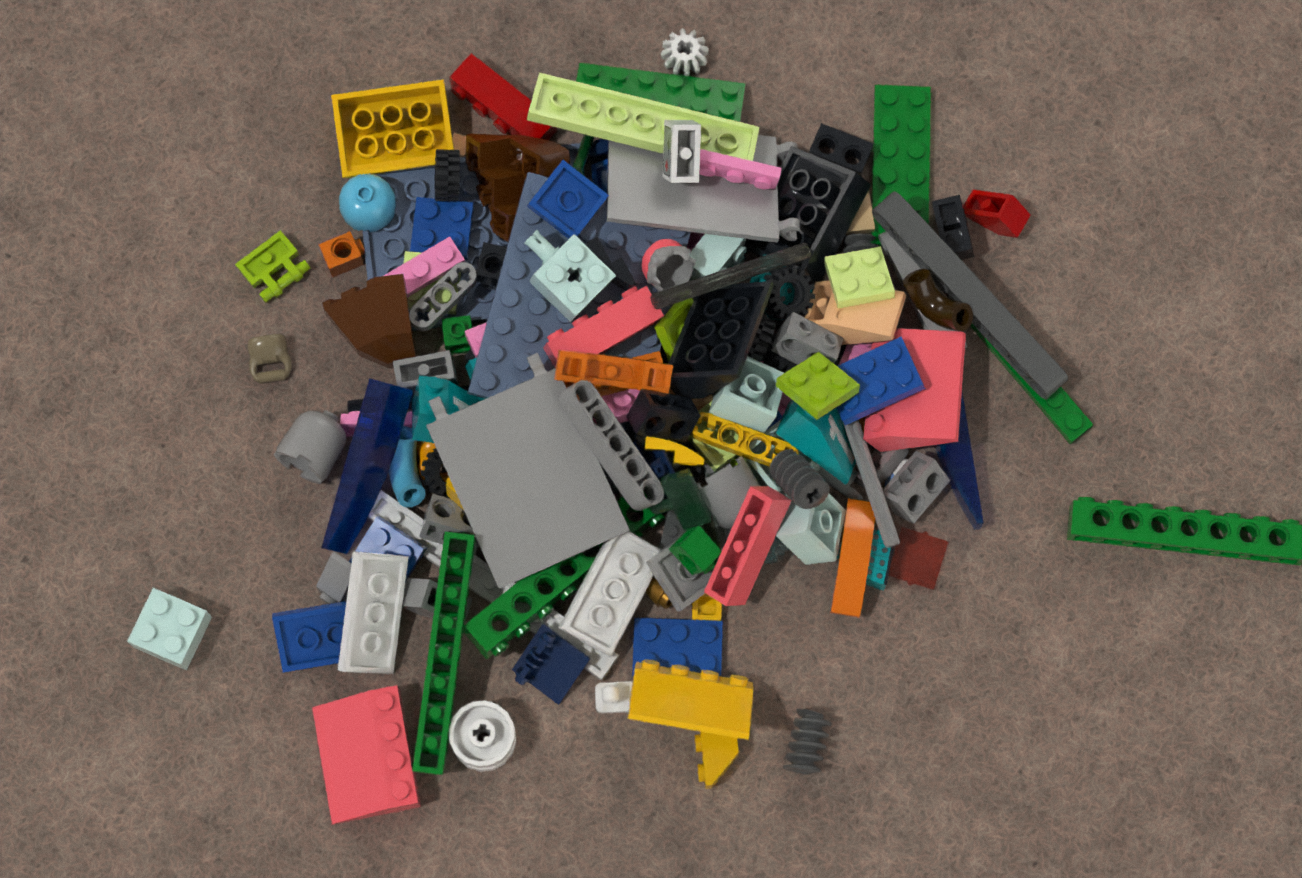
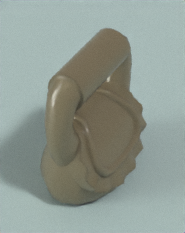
M283 334L258 336L248 340V352L250 354L249 372L254 381L263 384L283 381L289 377L292 364L287 352V341ZM282 362L285 369L257 373L258 365Z

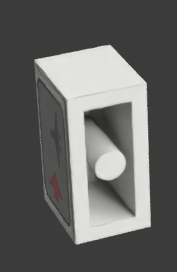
M664 120L663 178L671 183H699L701 124L693 120Z

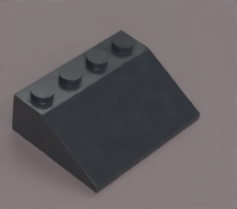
M791 146L780 166L782 169L777 183L778 220L783 221L788 218L799 219L800 230L796 231L797 239L796 241H788L780 235L778 243L746 239L745 247L747 248L746 251L760 258L763 255H778L791 268L805 271L804 275H809L812 279L809 282L816 284V282L822 280L826 272L825 257L835 255L871 184L855 171Z
M772 281L698 287L693 299L694 302L689 309L684 326L668 363L673 365L670 388L675 395L691 399L705 398L740 377L774 286Z

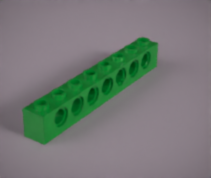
M624 497L617 501L630 532L640 538L643 537L642 532L649 526L652 529L655 528L665 518L663 514L667 505L663 500L644 510L633 509ZM636 512L642 519L634 522L628 519L627 514ZM603 543L592 548L598 553ZM581 552L520 579L466 623L463 633L486 660L491 655L499 656L508 648L509 644L507 642L513 637L521 638L531 629L532 626L530 624L538 617L541 620L554 610L552 605L560 599L566 601L576 592L577 589L575 587L585 579L596 557L588 558ZM571 566L576 573L572 576H565L561 573L560 568ZM541 584H548L552 587L553 592L545 595L540 593L537 587ZM524 602L531 609L526 613H520L515 609V605ZM496 621H504L508 628L505 631L499 632L492 627V624Z
M1078 497L1069 506L1067 540L1302 565V525H1300L1298 520L1285 519L1282 520V523L1272 522L1269 517L1265 516L1245 519L1241 518V515L1237 513H1225L1223 516L1212 515V512L1209 510H1195L1194 513L1183 512L1182 508L1174 506L1165 507V510L1154 509L1152 504L1138 503L1136 506L1124 505V502L1119 500H1108L1107 503L1095 502V499L1091 497ZM1093 515L1103 516L1106 520V525H1096L1093 521ZM1122 519H1132L1135 523V529L1125 528L1122 524ZM1159 521L1163 524L1165 531L1163 533L1154 531L1151 522ZM1187 524L1191 526L1194 535L1187 536L1183 534L1181 525ZM1215 527L1221 530L1223 538H1214L1210 533V528ZM1247 531L1252 537V542H1244L1240 538L1239 532ZM1269 534L1277 535L1281 540V546L1273 545L1269 540Z
M446 531L444 533L412 770L415 772L443 775L445 772L449 728L452 720L476 541L475 535Z

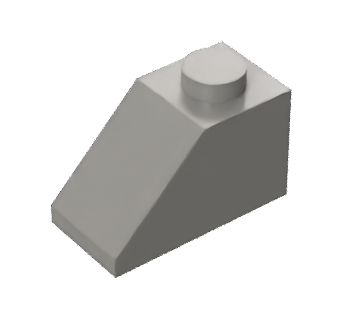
M450 350L393 361L398 390L415 391L419 375L447 379L459 386L455 359Z
M336 552L331 554L316 585L319 592L322 593L319 598L327 604L347 601L351 563Z
M407 578L402 608L433 619L438 583L430 579ZM469 597L467 601L465 622L472 602V598Z

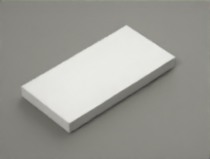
M630 531L605 541L565 614L559 629L611 657L654 576L646 561L661 550Z
M353 552L338 664L339 671L394 674L409 557Z

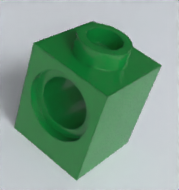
M471 316L442 319L446 351L450 350L452 355L468 353L471 347L465 337V331L473 328Z
M700 526L687 529L669 548L671 553L691 575L701 572L706 574L711 571L717 563L716 558L722 552Z

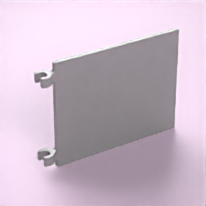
M758 135L753 161L777 167V159L783 163L790 147L797 148V143L785 142L777 145L776 137ZM608 140L607 194L609 196L607 198L606 222L778 243L780 235L785 240L796 241V231L800 230V220L797 218H788L783 221L778 220V185L775 189L763 190L755 187L753 184L744 182L732 183L723 177H706L699 174V183H671L663 178L662 153Z
M538 353L527 357L534 378L451 415L447 414L440 397L429 401L436 421L426 426L499 589L630 531L598 459L560 405V393L566 388L564 382L554 379L556 368L550 371L545 370Z

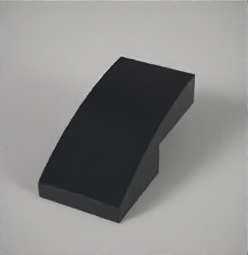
M598 237L586 243V246L616 275L611 281L613 284L625 291L636 284L622 257L611 262Z

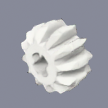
M682 28L679 36L671 32L670 40H664L663 42L665 50L661 51V58L666 60L665 68H673V74L678 75L680 70L684 71V76H689V70L698 74L700 66H705L707 63L705 56L708 55L709 50L707 46H704L705 39L703 37L696 38L695 30L686 35V31Z

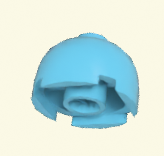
M370 173L358 174L349 179L342 187L339 195V208L345 222L354 230L375 232L386 227L393 219L396 197L388 182L380 176Z

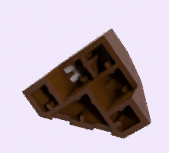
M466 134L465 161L469 172L475 171L479 181L476 190L483 207H489L491 212V221L489 223L494 234L507 242L509 241L527 173L531 172L549 178L562 160L570 164L571 159L568 149L554 141L525 135Z
M403 274L373 277L366 281L367 287L361 290L360 287H353L341 293V299H328L322 302L327 318L360 357L389 369L394 368L393 361L417 357L415 335L409 316L407 289Z

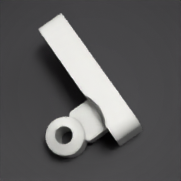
M632 681L598 683L595 687L597 712H628Z

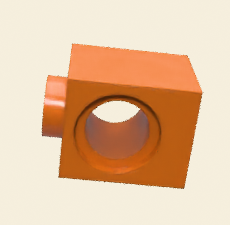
M351 231L319 244L332 277L364 265L362 255L365 254L364 247L360 238L354 240ZM343 249L351 251L350 255L346 258H340L337 255Z

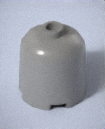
M324 410L323 413L307 411L300 414L277 446L274 457L287 469H290L293 465L303 471L300 477L305 480L321 484L328 477L344 449L346 433L338 423L339 418L335 414Z
M743 456L736 459L738 465L733 468L728 463L717 472L705 478L707 484L703 487L700 483L693 486V489L715 521L725 529H732L750 486H760Z

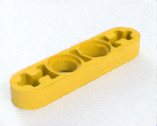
M700 412L701 417L697 424L706 421L707 427L715 430L716 425H719L717 439L712 438L714 432L705 429L703 433L698 432L697 425H695L691 432V436L697 441L738 456H743L746 459L770 467L773 458L776 456L773 453L772 459L767 458L770 454L771 445L776 446L774 452L778 454L788 449H792L796 454H799L798 449L786 441L705 412ZM733 430L738 434L739 439L733 444H727L722 439L723 432ZM754 440H761L765 443L766 450L761 454H755L749 448L750 443Z

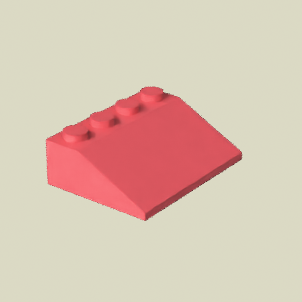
M896 329L893 340L902 337L925 389L865 416L863 440L880 452L958 442L966 333L959 331ZM892 340L872 342L871 350Z
M397 685L362 692L312 707L332 825L421 807L415 771H412L413 760L402 698Z

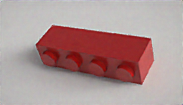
M472 53L449 77L451 92L462 101L467 99L472 103V108L481 117L484 118L487 115L492 119L494 126L503 134L508 132L511 135H525L549 140L558 130L557 127L527 120L532 100Z

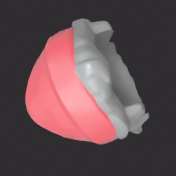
M662 239L653 243L646 250L642 259V271L647 279V283L652 284L658 289L660 294H671L686 287L692 276L693 267L696 264V260L690 257L691 250L672 239Z

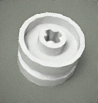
M489 701L471 702L460 708L452 718L449 728V740L458 760L470 769L480 772L492 771L504 765L513 755L517 742L515 727L508 712L498 704ZM481 733H487L489 736H486L484 741L480 742L478 736Z

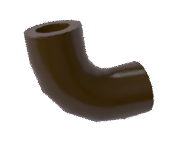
M915 270L904 278L903 284L916 308L927 319L940 327L961 332L970 327L973 320V312L970 305L947 298L936 286L929 270Z

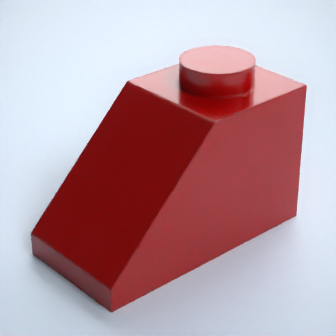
M973 189L963 205L965 215L970 220L998 235L1018 238L1031 216L1015 196L1010 194Z

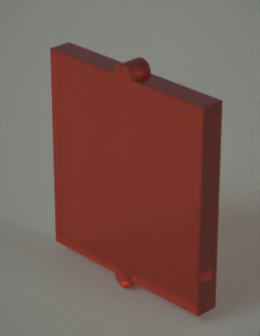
M902 527L899 535L900 544L896 545L888 576L906 581L909 586L916 584L934 590L948 541L929 536L926 531L919 533Z

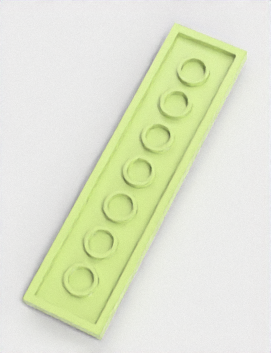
M540 72L527 117L529 121L662 154L664 149V120H693L701 124L700 149L753 161L759 133L758 126Z

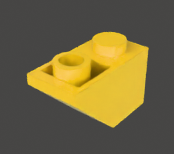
M700 731V734L694 735L696 752H702L703 764H697L699 782H705V789H711L738 757V740L735 737Z

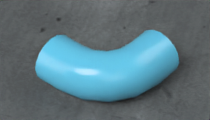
M398 426L390 430L388 437L387 462L390 483L400 505L413 507L420 504L426 495L417 469V440H412V428Z

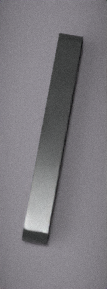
M893 191L872 210V215L876 221L921 269L930 271L936 286L950 300L970 305L973 312L972 324L1040 397L1048 399L1068 381L1067 374L900 194Z

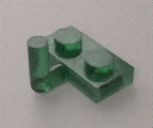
M690 469L661 478V485L665 491L664 495L666 493L668 499L664 500L663 497L660 503L651 506L650 510L653 514L657 515L674 510L683 530L711 522L712 515Z

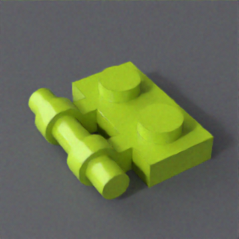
M281 230L235 264L253 288H256L262 282L267 286L266 289L259 293V296L265 303L273 297L278 298L283 294V289L294 281L296 283L304 278L303 274L311 269L305 260L296 266L291 260L297 257L299 253ZM284 267L287 273L274 281L271 275Z

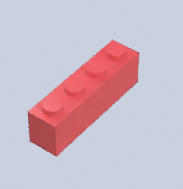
M634 286L622 293L623 299L614 304L610 300L597 308L598 314L591 318L585 314L572 322L574 327L564 332L561 328L547 337L549 342L544 345L543 349L553 366L556 368L558 350L603 354L660 321L664 314L648 287L645 286L638 290Z
M750 486L704 590L706 594L725 606L746 604L792 501L791 499L769 486Z

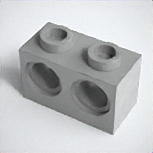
M792 312L777 330L771 351L797 365L817 352H820L834 363L838 359L843 338Z
M915 451L885 486L883 493L888 506L894 514L914 524L951 480L935 459Z
M432 494L419 538L443 545L445 531L475 535L463 509L450 498ZM477 539L475 541L474 554H476L479 547Z

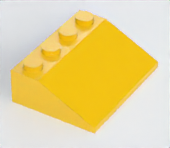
M444 79L331 95L343 179L352 178L358 174H380L435 166L436 149L454 150Z
M642 660V663H635L629 698L628 719L749 740L754 690L753 682H749L747 677L740 675H731L730 678L720 677L719 673L711 670H701V673L689 671V668L683 665H672V668L660 666V663L654 660Z

